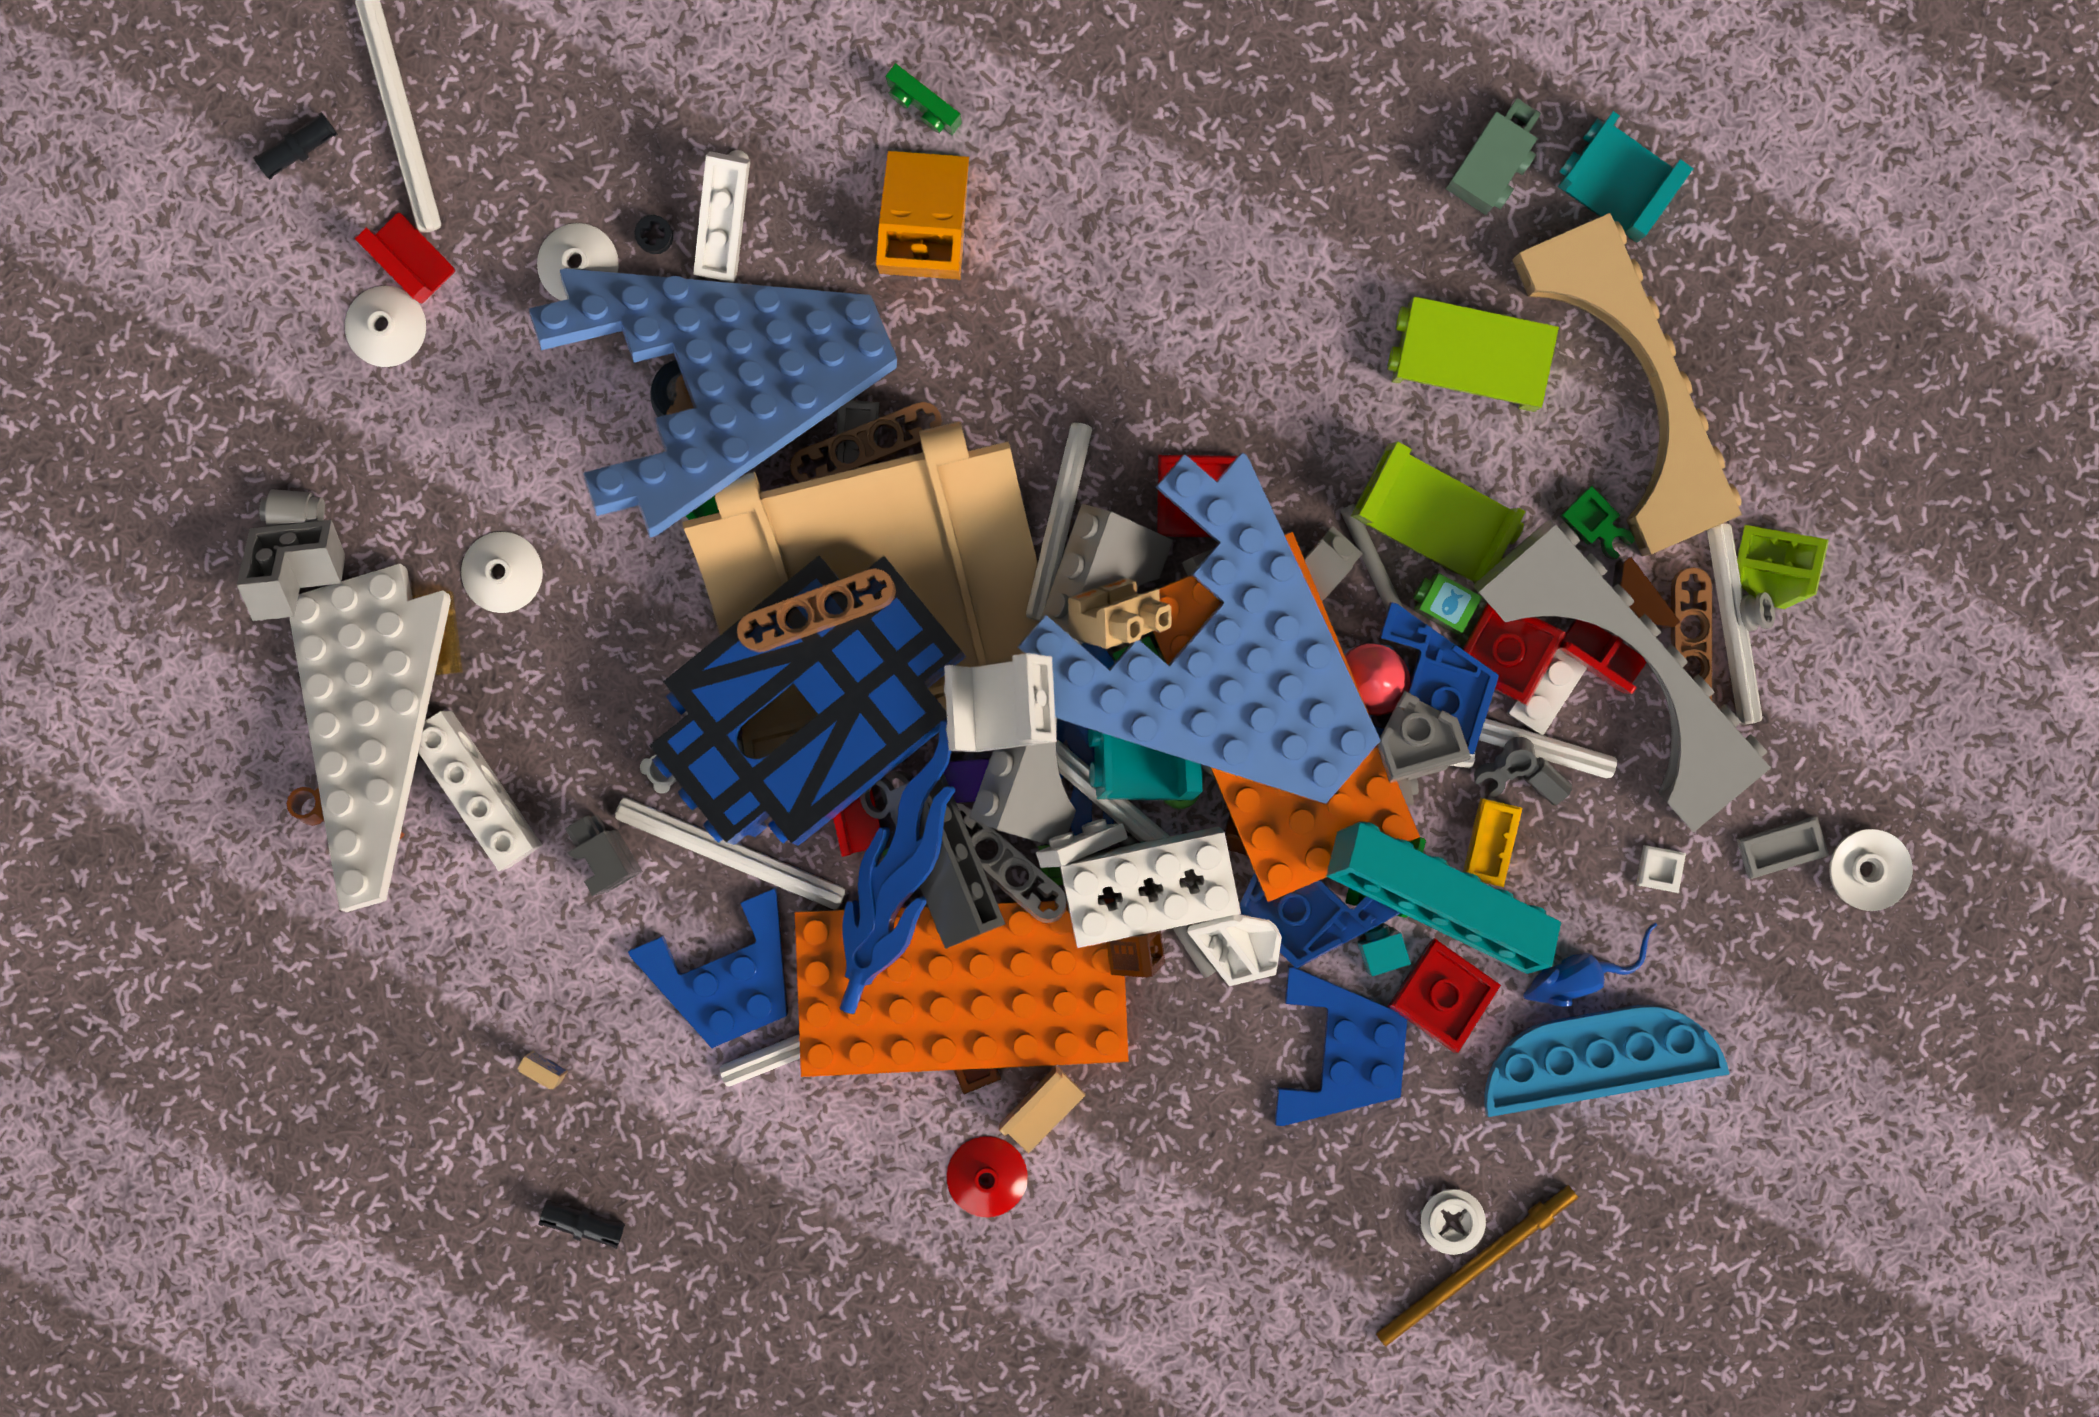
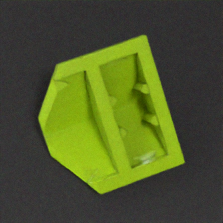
M1745 525L1737 557L1741 587L1755 598L1759 593H1768L1774 608L1787 609L1816 595L1829 540Z

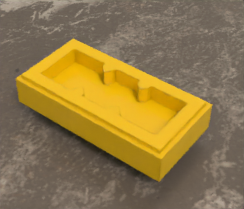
M1480 798L1463 872L1478 876L1483 883L1504 887L1523 808Z

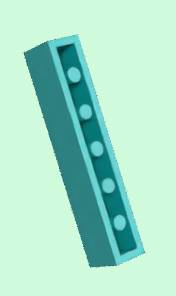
M1358 822L1337 832L1326 877L1526 974L1553 966L1561 921L1547 915L1543 908L1527 905L1515 899L1509 891L1495 889L1481 882V879L1474 874L1460 872L1448 866L1446 860L1437 856H1428L1414 849L1412 843L1402 839H1394L1380 832L1379 827L1374 824Z

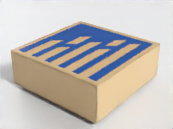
M534 1051L524 1056L517 1068L520 1073L550 1090L561 1084L568 1072Z

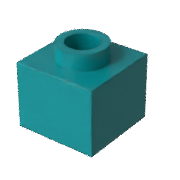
M1388 925L1376 927L1365 932L1366 939L1357 941L1366 972L1372 977L1411 964L1401 932L1396 929L1389 931Z

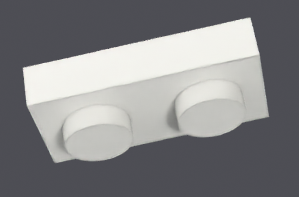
M1558 649L1528 706L1515 700L1506 714L1535 733L1543 736L1587 668Z
M1099 819L1083 825V833L1074 837L1072 832L1049 839L1050 847L1036 852L1040 867L1064 866L1128 839L1124 824H1106L1105 819Z

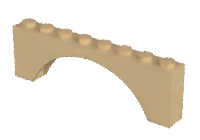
M1611 213L1526 249L1517 254L1512 260L1528 297H1541L1562 301L1577 306L1602 320L1619 334L1631 348L1649 379L1658 410V453L1647 489L1636 508L1626 519L1643 557L1741 516L1742 513L1739 509L1741 497L1736 487L1732 483L1728 484L1722 470L1725 468L1724 458L1716 446L1712 447L1706 433L1709 430L1707 419L1701 409L1695 408L1690 397L1692 393L1691 382L1684 371H1679L1673 358L1676 355L1674 343L1668 334H1663L1657 319H1659L1660 315L1657 304L1651 296H1646L1641 281H1643L1642 270L1634 258L1630 259L1624 244L1627 243L1625 231L1618 221L1614 222Z

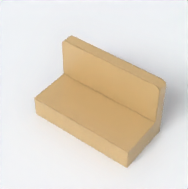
M1056 1065L1000 1122L999 1131L1004 1136L1009 1134L1029 1154L1086 1095Z

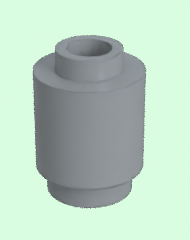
M271 489L268 496L262 497L260 501L261 521H266L267 527L324 521V499L322 497H315L312 492Z

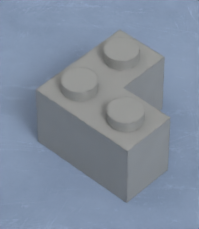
M332 520L249 529L237 587L253 621L294 617L300 588L341 584L345 552Z

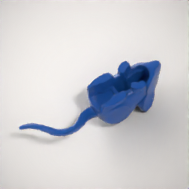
M1657 923L1652 924L1646 931L1642 941L1640 956L1632 966L1625 968L1611 962H1598L1589 953L1575 954L1565 958L1561 964L1542 969V973L1534 978L1530 987L1524 992V999L1561 1007L1572 1006V999L1589 995L1604 987V973L1611 972L1619 975H1628L1635 972L1644 963L1648 939Z

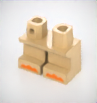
M1127 578L1068 598L1069 635L1075 640L1105 649L1123 642L1132 643L1140 640L1144 634L1152 631L1162 632L1171 627L1170 604L1160 602L1159 589L1137 594L1136 581Z

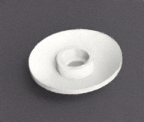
M582 223L568 224L554 230L543 242L537 259L538 274L543 286L552 296L560 301L567 300L560 276L561 269L618 273L619 266L617 251L609 237L598 228ZM573 255H580L582 257V263L577 268H570L568 264L570 257Z
M377 286L364 291L352 302L345 318V334L348 344L359 358L375 366L392 367L408 361L418 352L426 334V319L418 301L413 299L405 290L394 286ZM381 317H386L388 321L387 328L383 331H377L376 321Z
M510 532L489 533L476 540L467 550L461 566L462 583L468 596L483 609L497 613L516 611L527 605L540 588L542 581L541 560L535 548L523 537ZM497 564H502L505 568V575L501 579H495L492 574V569Z
M1864 829L1848 835L1838 844L1832 854L1829 871L1832 885L1843 901L1861 910L1878 911L1894 905L1905 895L1912 880L1913 866L1908 850L1898 838L1882 830ZM1868 861L1871 863L1873 870L1869 876L1864 877L1860 872V867L1864 862Z

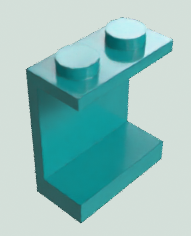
M1613 111L1604 122L1597 118L1582 138L1588 142L1587 146L1580 155L1573 151L1563 164L1559 172L1565 177L1557 187L1599 217L1611 213L1614 222L1618 221L1622 225L1626 236L1637 243L1648 234L1694 168L1681 159L1673 166L1667 164L1614 126L1620 115Z
M1088 728V743L1090 747L1095 749V762H1092L1090 765L1089 779L1091 787H1096V799L1193 800L1203 792L1201 764Z

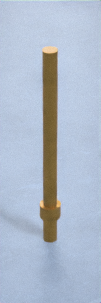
M1567 1185L1544 1204L1539 1201L1527 1211L1530 1215L1376 1333L1379 1340L1385 1347L1539 1228L1544 1231L1555 1222L1553 1217L1579 1197Z

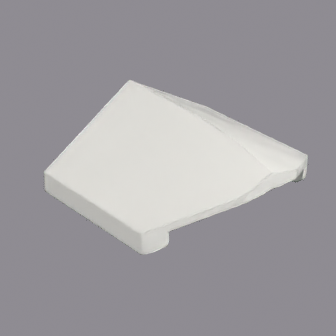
M1236 914L1188 927L1187 933L1229 986L1276 975L1282 936L1277 926L1270 920Z

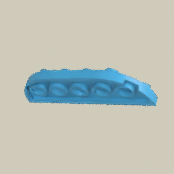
M1637 1005L1542 1022L1531 1026L1515 1036L1498 1054L1489 1071L1484 1093L1485 1115L1488 1117L1724 1076L1730 1073L1724 1054L1717 1042L1707 1030L1703 1029L1694 1020L1675 1010L1661 1006Z

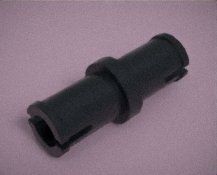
M321 112L317 117L293 133L290 130L283 133L284 138L258 156H254L253 159L270 180L274 175L300 159L303 162L308 159L309 152L333 136H337L338 133Z
M547 1199L538 1225L572 1234L573 1239L577 1241L585 1238L617 1249L626 1223H619L591 1214L592 1209L583 1207L581 1211Z

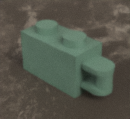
M1516 98L1505 116L1496 111L1445 189L1485 215L1494 206L1501 209L1514 190L1513 187L1508 185L1514 174L1517 172L1523 175L1536 156L1531 151V148L1538 138L1529 132L1541 113L1519 98ZM1512 116L1525 123L1524 128L1510 121Z

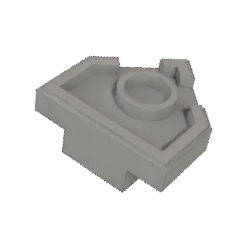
M1404 691L1380 737L1381 741L1377 744L1389 783L1405 778L1409 781L1446 770L1450 765L1469 760L1471 755L1458 718L1443 710L1439 711L1419 701L1420 698Z

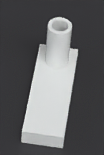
M734 150L728 155L709 151L706 155L693 275L732 283L736 279L750 159L743 151Z

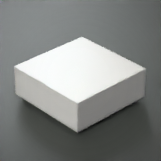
M1643 845L1636 885L1679 893L1686 853Z

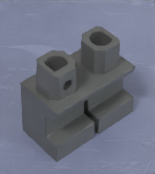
M599 815L593 817L585 816L565 828L576 846L568 854L575 859L585 858L594 873V876L584 881L592 896L608 893L643 872L619 831H607Z

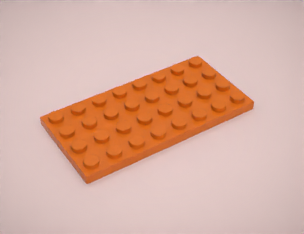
M1294 533L1284 534L1362 699ZM1192 575L1159 588L1160 602L1170 604L1171 627L1162 632H1152L1167 665L1222 603ZM1377 745L1326 804L1210 767L1268 902L1326 878L1337 832L1358 822L1374 824L1379 827L1380 832L1394 839H1402L1409 842L1420 837L1398 782L1389 783Z
M1101 898L1104 899L1106 904L1115 901L1114 898ZM1055 900L1041 901L1039 910L1044 912L1049 908L1056 911L1058 908L1055 906ZM1067 901L1062 917L1052 923L1040 922L1017 902L997 903L1005 921L1004 925L946 949L937 932L929 907L924 906L906 951L897 961L874 978L872 984L865 985L856 1012L850 1014L839 1008L850 980L845 977L846 957L842 936L844 910L795 912L801 1077L1129 1062L1125 976L1111 975L1106 942L1077 948ZM901 907V909L897 913L894 921V929L897 926L904 910L907 907Z

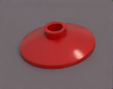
M982 1136L971 1139L955 1151L948 1164L947 1186L953 1200L964 1211L978 1217H995L1010 1211L1021 1200L1027 1186V1168L1022 1155L1012 1144L1001 1138ZM990 1173L995 1181L990 1186H984L979 1182L980 1175Z

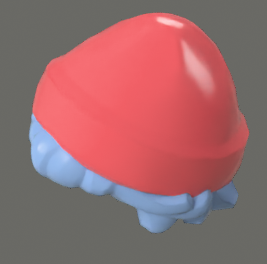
M1365 643L1343 651L1370 718L1374 715L1382 716L1392 713L1404 691L1408 692L1410 668L1394 651V648L1388 645Z

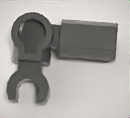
M1514 737L1508 740L1504 746V751L1495 757L1494 763L1480 765L1474 772V780L1478 785L1487 778L1495 779L1488 787L1489 795L1492 798L1504 791L1506 782L1509 779L1514 780L1518 776H1523L1525 781L1552 805H1558L1572 791V784L1544 758H1537L1535 756L1533 743L1525 737Z

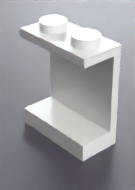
M1025 653L1013 655V661L978 667L944 666V692L947 708L946 733L950 751L980 752L1057 742L1051 656Z

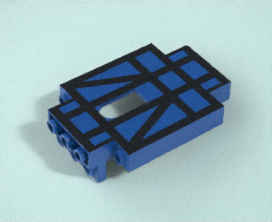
M819 555L747 614L839 581L840 579ZM882 556L866 569L883 570L891 577L895 584V597L890 605L885 608L759 653L749 650L738 639L737 627L741 621L740 619L663 681L671 691L666 697L672 706L681 715L686 711L688 714L649 745L657 755L652 761L666 778L672 775L682 786L677 791L690 809L694 811L698 807L708 819L703 823L705 829L718 843L724 840L728 844L735 845L746 835L756 837L767 828L764 821L771 817L772 821L768 823V826L783 844L789 840L791 844L799 846L940 731L941 722L947 721V711L928 688L945 675L944 666H956L966 656L885 556ZM873 579L870 581L871 588L858 593L856 585L849 587V590L856 598L858 608L863 606L859 597L872 594L875 599H879L882 597L881 590L886 588L887 584H880L877 579ZM840 592L829 595L825 602L827 612L833 615L844 612L848 605L846 595ZM794 607L786 615V624L791 629H800L808 621V612L803 607ZM776 614L770 617L775 623L771 626L762 627L758 622L752 624L753 631L747 634L748 638H754L760 643L763 641L762 634L771 629L778 631V637L783 635L784 632L777 623ZM794 684L818 715L768 756L761 759L746 757L740 751L737 743L740 728Z

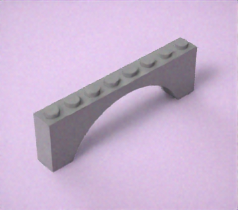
M1081 504L1041 619L1044 615H1047L1069 635V597L1094 588L1098 589L1100 586L1123 578L1136 581L1137 587L1146 582L1159 579L1173 540L1111 511ZM1075 640V641L1078 642L1080 645H1082V643H1083L1082 641ZM1056 742L993 750L969 818L996 830L1050 845L1049 839L1068 833L1076 809L1070 802L1059 775Z
M1548 519L1479 579L1473 587L1505 622L1537 616L1574 618L1609 630L1623 638L1640 653L1659 681L1670 714V760L1664 781L1658 793L1685 824L1695 832L1771 769L1762 758L1767 751L1752 734L1746 738L1743 737L1736 729L1741 721L1725 704L1718 708L1709 697L1715 692L1699 674L1692 679L1682 668L1688 663L1684 656L1672 644L1665 648L1656 637L1661 631L1646 614L1640 618L1636 616L1629 608L1634 603L1630 595L1619 584L1612 588L1602 576L1608 571L1592 553L1586 558L1575 547L1581 541L1565 523L1558 527Z

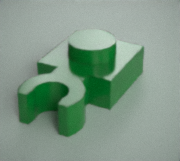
M1592 486L1588 487L1559 516L1587 545L1592 544L1598 538L1601 541L1603 554L1609 559L1615 560L1620 556L1612 546L1615 537L1621 538L1627 545L1635 542V538L1630 531L1624 528H1616L1612 524L1620 514Z

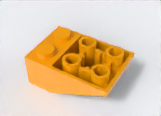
M888 151L878 229L876 266L879 274L961 280L969 157Z

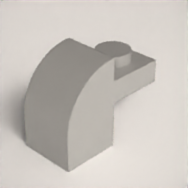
M1334 526L1325 533L1304 558L1322 601L1350 572L1355 562L1363 554Z

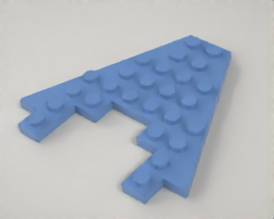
M565 268L560 270V276L567 300L529 308L530 318L541 350L623 331L634 363L674 353L694 408L656 418V427L665 452L583 472L596 516L639 506L650 538L666 530L897 368V356L872 296L865 294L684 279L680 276L659 277Z
M1240 453L1219 479L1215 481L1185 454L1159 482L1156 488L1218 542L1191 575L1222 603L1181 651L1167 665L1138 640L1132 642L1111 668L1107 669L1047 615L1043 616L1017 647L1023 653L1052 657L1055 718L1326 804L1381 741L1249 458L1244 453Z

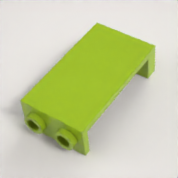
M1415 296L1408 302L1407 307H1400L1395 328L1397 331H1402L1399 347L1392 346L1387 370L1393 371V383L1400 384L1403 380L1516 403L1519 404L1518 409L1531 412L1542 408L1559 330L1558 326Z
M1398 441L1388 444L1351 517L1476 583L1503 559L1502 556L1508 545H1513L1518 540L1524 528V523L1521 520L1526 511L1521 508L1509 509L1410 455L1412 449Z

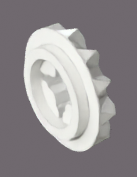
M1444 1188L1442 1192L1429 1196L1428 1202L1424 1209L1421 1210V1231L1426 1241L1439 1252L1450 1255L1465 1253L1479 1243L1485 1232L1486 1217L1481 1204L1474 1196L1462 1189L1449 1190ZM1443 1209L1453 1215L1458 1212L1462 1213L1458 1220L1465 1231L1463 1234L1453 1227L1443 1230V1226L1446 1223L1441 1212Z

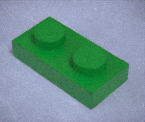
M896 63L886 74L887 85L891 88L888 94L898 104L906 109L912 104L923 113L921 120L936 133L940 134L943 129L950 135L955 133L962 123L961 113Z

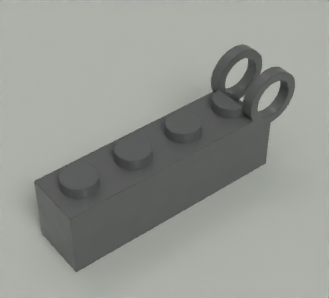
M895 771L880 779L875 784L881 786V794L886 808L880 811L874 807L870 798L871 788H869L860 796L861 804L866 813L877 819L891 816L895 826H897L901 795L913 778L904 771ZM944 772L924 803L919 825V839L923 837L933 798L944 787H949ZM897 778L903 781L904 785L895 789L892 782ZM953 795L946 806L939 857L929 876L920 885L921 892L927 899V905L945 949L1005 924Z

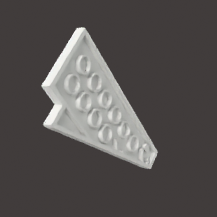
M402 564L341 581V584H332L299 594L294 617H289L339 910L345 912L387 900L451 602L450 595L444 590L413 599L408 571Z

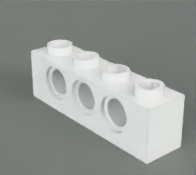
M440 711L426 720L418 753L497 870L502 871L512 867L543 846L452 711Z

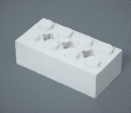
M1219 826L1095 852L1060 866L1077 948L1241 914L1225 832ZM1192 869L1199 878L1194 880V885L1187 887L1184 882H1180V878H1186L1184 872ZM1147 878H1152L1155 884H1159V887L1154 889L1155 892L1151 895H1146L1144 891H1139V887L1145 886L1143 881ZM1106 887H1111L1114 893H1119L1118 897H1114L1115 901L1106 904L1104 899H1098V895H1104L1102 889Z

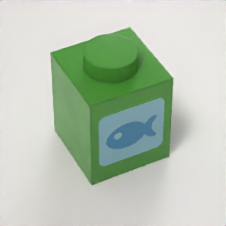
M1438 573L1433 575L1431 580L1424 577L1413 595V599L1418 601L1413 611L1455 634H1460L1465 630L1482 596Z

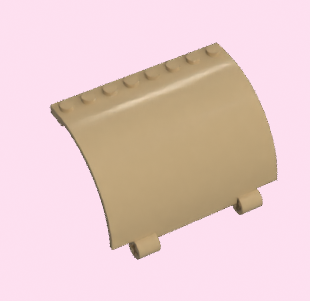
M958 421L919 431L923 453L761 492L755 472L744 474L715 495L719 513L682 522L683 529L703 577L720 635L819 555L840 580L865 571L882 556H885L965 654L966 658L956 666L978 667L1013 661V655L1025 654L1017 646L1039 622L1026 616L1038 562L1009 441L968 451L961 422ZM943 675L928 689L947 711L946 695L944 692L945 675ZM794 684L742 725V739L746 757L761 759L768 756L818 715Z

